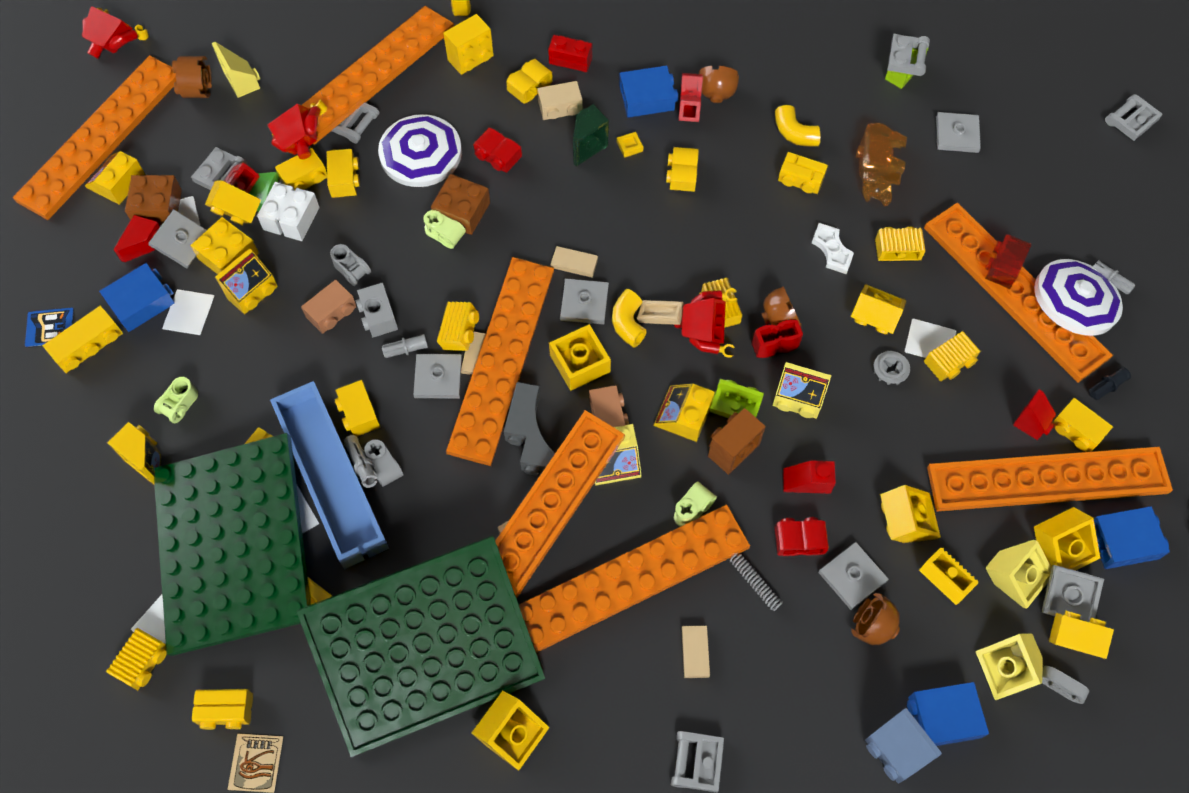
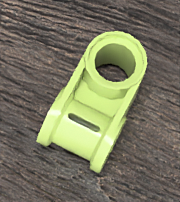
M436 210L428 211L424 215L426 235L442 243L447 248H454L466 232L463 225L448 218Z
M178 377L172 381L168 389L156 401L154 412L164 414L174 424L178 423L198 398V390L189 379Z
M696 482L676 504L675 523L681 527L698 519L713 505L717 496L700 482Z

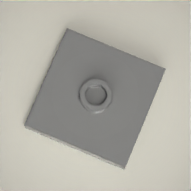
M937 113V150L979 153L981 149L979 115Z
M173 209L150 240L149 246L188 269L196 258L190 245L207 230Z
M565 279L560 320L604 324L609 283Z
M416 354L414 398L460 399L462 355Z
M856 542L818 572L850 610L889 580Z
M1052 565L1041 613L1055 617L1056 613L1064 615L1066 610L1080 614V620L1090 622V618H1096L1104 579Z

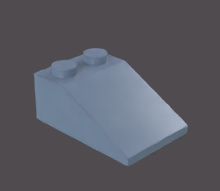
M907 708L865 739L868 744L866 747L874 758L880 759L885 766L883 769L886 775L892 781L896 780L898 784L942 754Z

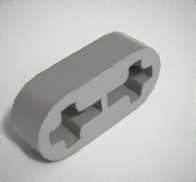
M1043 667L1042 684L1073 702L1079 704L1085 702L1089 693V689L1053 667Z

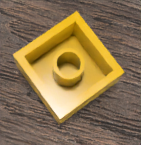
M477 14L443 32L447 59L461 75L493 57L491 29Z
M223 217L190 245L198 260L216 274L223 271L249 248L256 256L259 254L253 240Z
M590 324L549 343L550 356L570 391L611 371V359Z

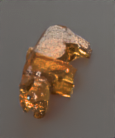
M881 123L867 125L861 139V144L857 148L856 158H859V175L863 182L862 192L866 202L873 197L880 200L883 206H887L892 201L891 184L900 185V173L903 174L905 170V161L893 157V147L900 149L905 147L907 137Z

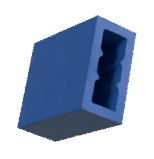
M667 66L620 73L619 87L627 118L675 110L678 92L677 89H673V74H669Z
M147 263L99 291L128 332L175 304L170 297L174 294L167 283L161 284L160 281L163 278L156 268L151 270Z
M1152 506L1094 518L1099 553L1104 569L1158 560L1170 552L1168 540L1163 536L1159 526V518L1154 513Z
M974 682L917 691L908 697V711L914 716L915 720L936 746L980 739L989 734Z

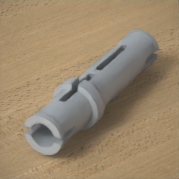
M355 435L347 436L344 439V446L347 448L353 461L355 474L360 477L364 487H373L377 483V477L373 472L372 462L367 459L358 441V437Z

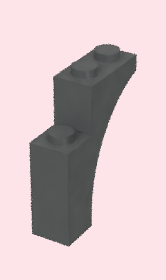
M517 382L504 429L505 441L516 446L524 444L520 460L521 470L526 474L536 476L542 474L555 453L544 441L536 421L540 398L539 386Z

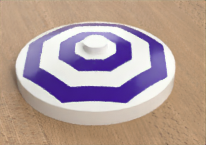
M412 115L398 120L385 131L379 142L378 152L384 171L393 180L406 186L425 187L445 180L456 170L461 160L462 147L457 131L447 121L432 115Z
M1071 259L1056 260L1047 264L1036 278L1034 288L1040 307L1051 320L1066 330L1081 335H1100L1109 331L1122 315V299L1117 288L1089 264Z

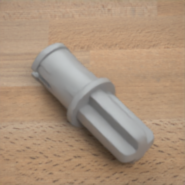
M1099 260L1093 266L1094 269L1104 275L1109 282L1123 293L1129 294L1134 289L1135 284L1118 274V270L1114 271Z
M422 334L409 339L402 338L401 341L383 345L382 351L384 357L389 358L404 353L409 355L408 352L428 348L425 335Z

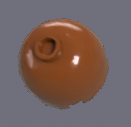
M707 66L699 71V74H703L701 93L706 98H709L711 102L721 103L736 92L739 80L736 70L725 66H719V70H712V66Z
M784 286L769 293L763 304L765 312L761 313L766 325L771 323V325L777 326L785 320H798L801 326Z
M875 593L873 595L876 598L873 600L867 598L859 607L853 619V622L857 623L856 629L851 628V632L854 637L867 644L881 645L898 635L900 615L893 602L882 594Z

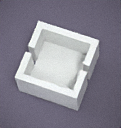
M275 182L257 217L263 230L279 235L283 231L284 236L303 241L320 207L313 192L296 188L294 191L292 186Z

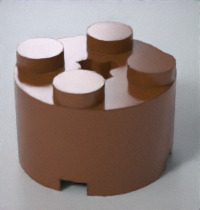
M179 56L177 60L172 61L173 73H176L177 81L174 82L176 94H180L182 98L210 97L211 94H207V89L212 88L210 65H205L204 60H208L206 56Z

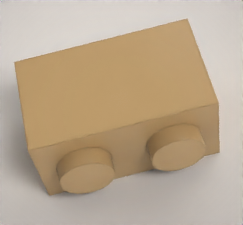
M577 81L537 88L538 103L543 120L583 113L582 97Z

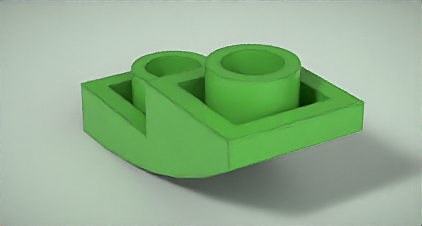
M277 172L259 173L260 177L249 193L261 199L257 209L258 212L274 183L280 180Z

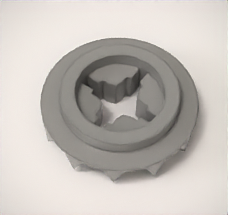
M894 351L881 353L873 364L874 374H877L879 381L887 382V385L891 383L898 385L900 382L905 381L910 373L908 360L902 354ZM897 364L894 371L887 373L888 366L891 367Z

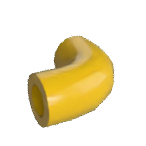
M783 105L775 110L778 130L786 140L800 146H819V126L800 124L796 119L795 108L791 105Z
M625 289L613 307L612 323L615 332L626 343L635 348L642 342L647 331L634 320V314L643 301L635 292Z

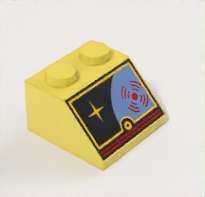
M786 362L772 406L782 411L799 413L805 418L817 419L831 375Z
M633 424L614 427L624 433L625 438L595 481V486L641 478L638 445Z

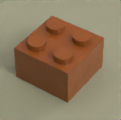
M450 174L431 205V209L459 222L465 228V233L472 235L490 204L489 189Z
M131 175L125 212L131 220L133 215L156 221L159 225H162L173 209L178 212L182 189L175 176Z
M745 408L739 413L734 412L727 420L728 424L723 429L721 427L717 428L711 435L712 441L709 444L708 457L728 475L760 445L766 427Z

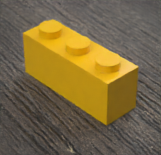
M100 305L42 346L60 368L67 373L77 368L80 363L90 356L95 355L104 346L115 341L123 333Z

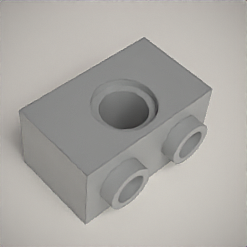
M383 283L357 290L360 299H357L356 303L359 312L364 311L365 317L361 319L365 331L370 330L372 338L398 330Z

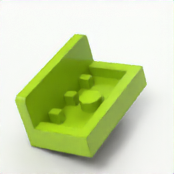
M720 379L709 412L729 418L734 412L739 413L745 408L753 416L757 417L764 393L759 392L758 389L738 385L732 380Z

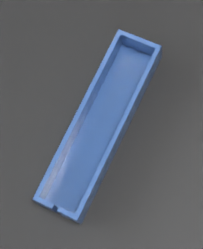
M312 381L270 399L284 433H288L291 436L293 455L343 568L346 569L364 561L363 556L366 554L370 558L389 549L315 382Z

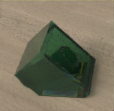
M594 104L582 109L576 116L573 135V163L575 166L583 163L608 146L609 120Z

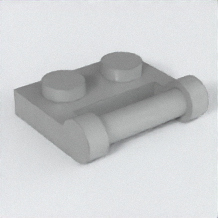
M894 34L887 70L917 76L924 75L926 72V49L929 47L930 39L926 36L916 38ZM912 48H918L916 64H910Z
M1133 94L1116 112L1110 113L1105 118V122L1109 126H1115L1135 141L1156 123L1163 114L1141 97ZM1137 108L1126 120L1121 118L1130 109Z
M363 103L356 111L335 127L332 132L342 135L356 144L361 139L360 135L372 119L377 118L379 111L374 106ZM362 112L366 113L354 130L350 129Z
M215 147L191 178L193 182L211 190L214 182L218 181L221 177V180L224 181L235 165L241 163L247 165V162L240 156L236 157Z
M678 731L676 740L679 743L675 776L671 779V786L718 793L724 738ZM689 743H697L693 779L685 778Z

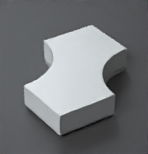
M819 223L812 244L824 252L827 260L826 268L847 274L854 253L845 248L841 243L839 229Z

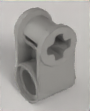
M338 244L331 249L330 255L335 269L351 285L355 286L362 276L371 273L366 262L353 253L346 245Z
M371 440L366 444L364 450L366 457L372 462L373 472L382 487L403 476L401 468L382 441Z

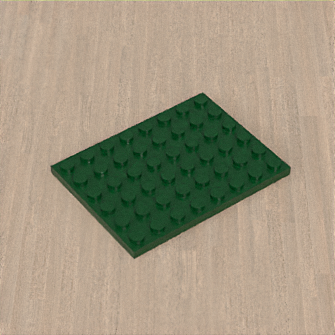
M288 433L155 468L154 485L166 654L174 656L301 624L296 611L311 605L291 436Z
M493 535L296 611L351 757L498 698L502 691L509 694L545 679Z

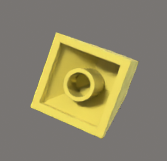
M217 42L212 43L222 70L238 98L260 89L257 81L260 80V77L255 68L251 69L246 60Z
M1031 540L999 551L986 566V570L994 585L1020 606L1027 609L1048 583L1051 566L1038 541Z
M1018 634L975 651L995 700L1042 684L1043 658L1033 634Z

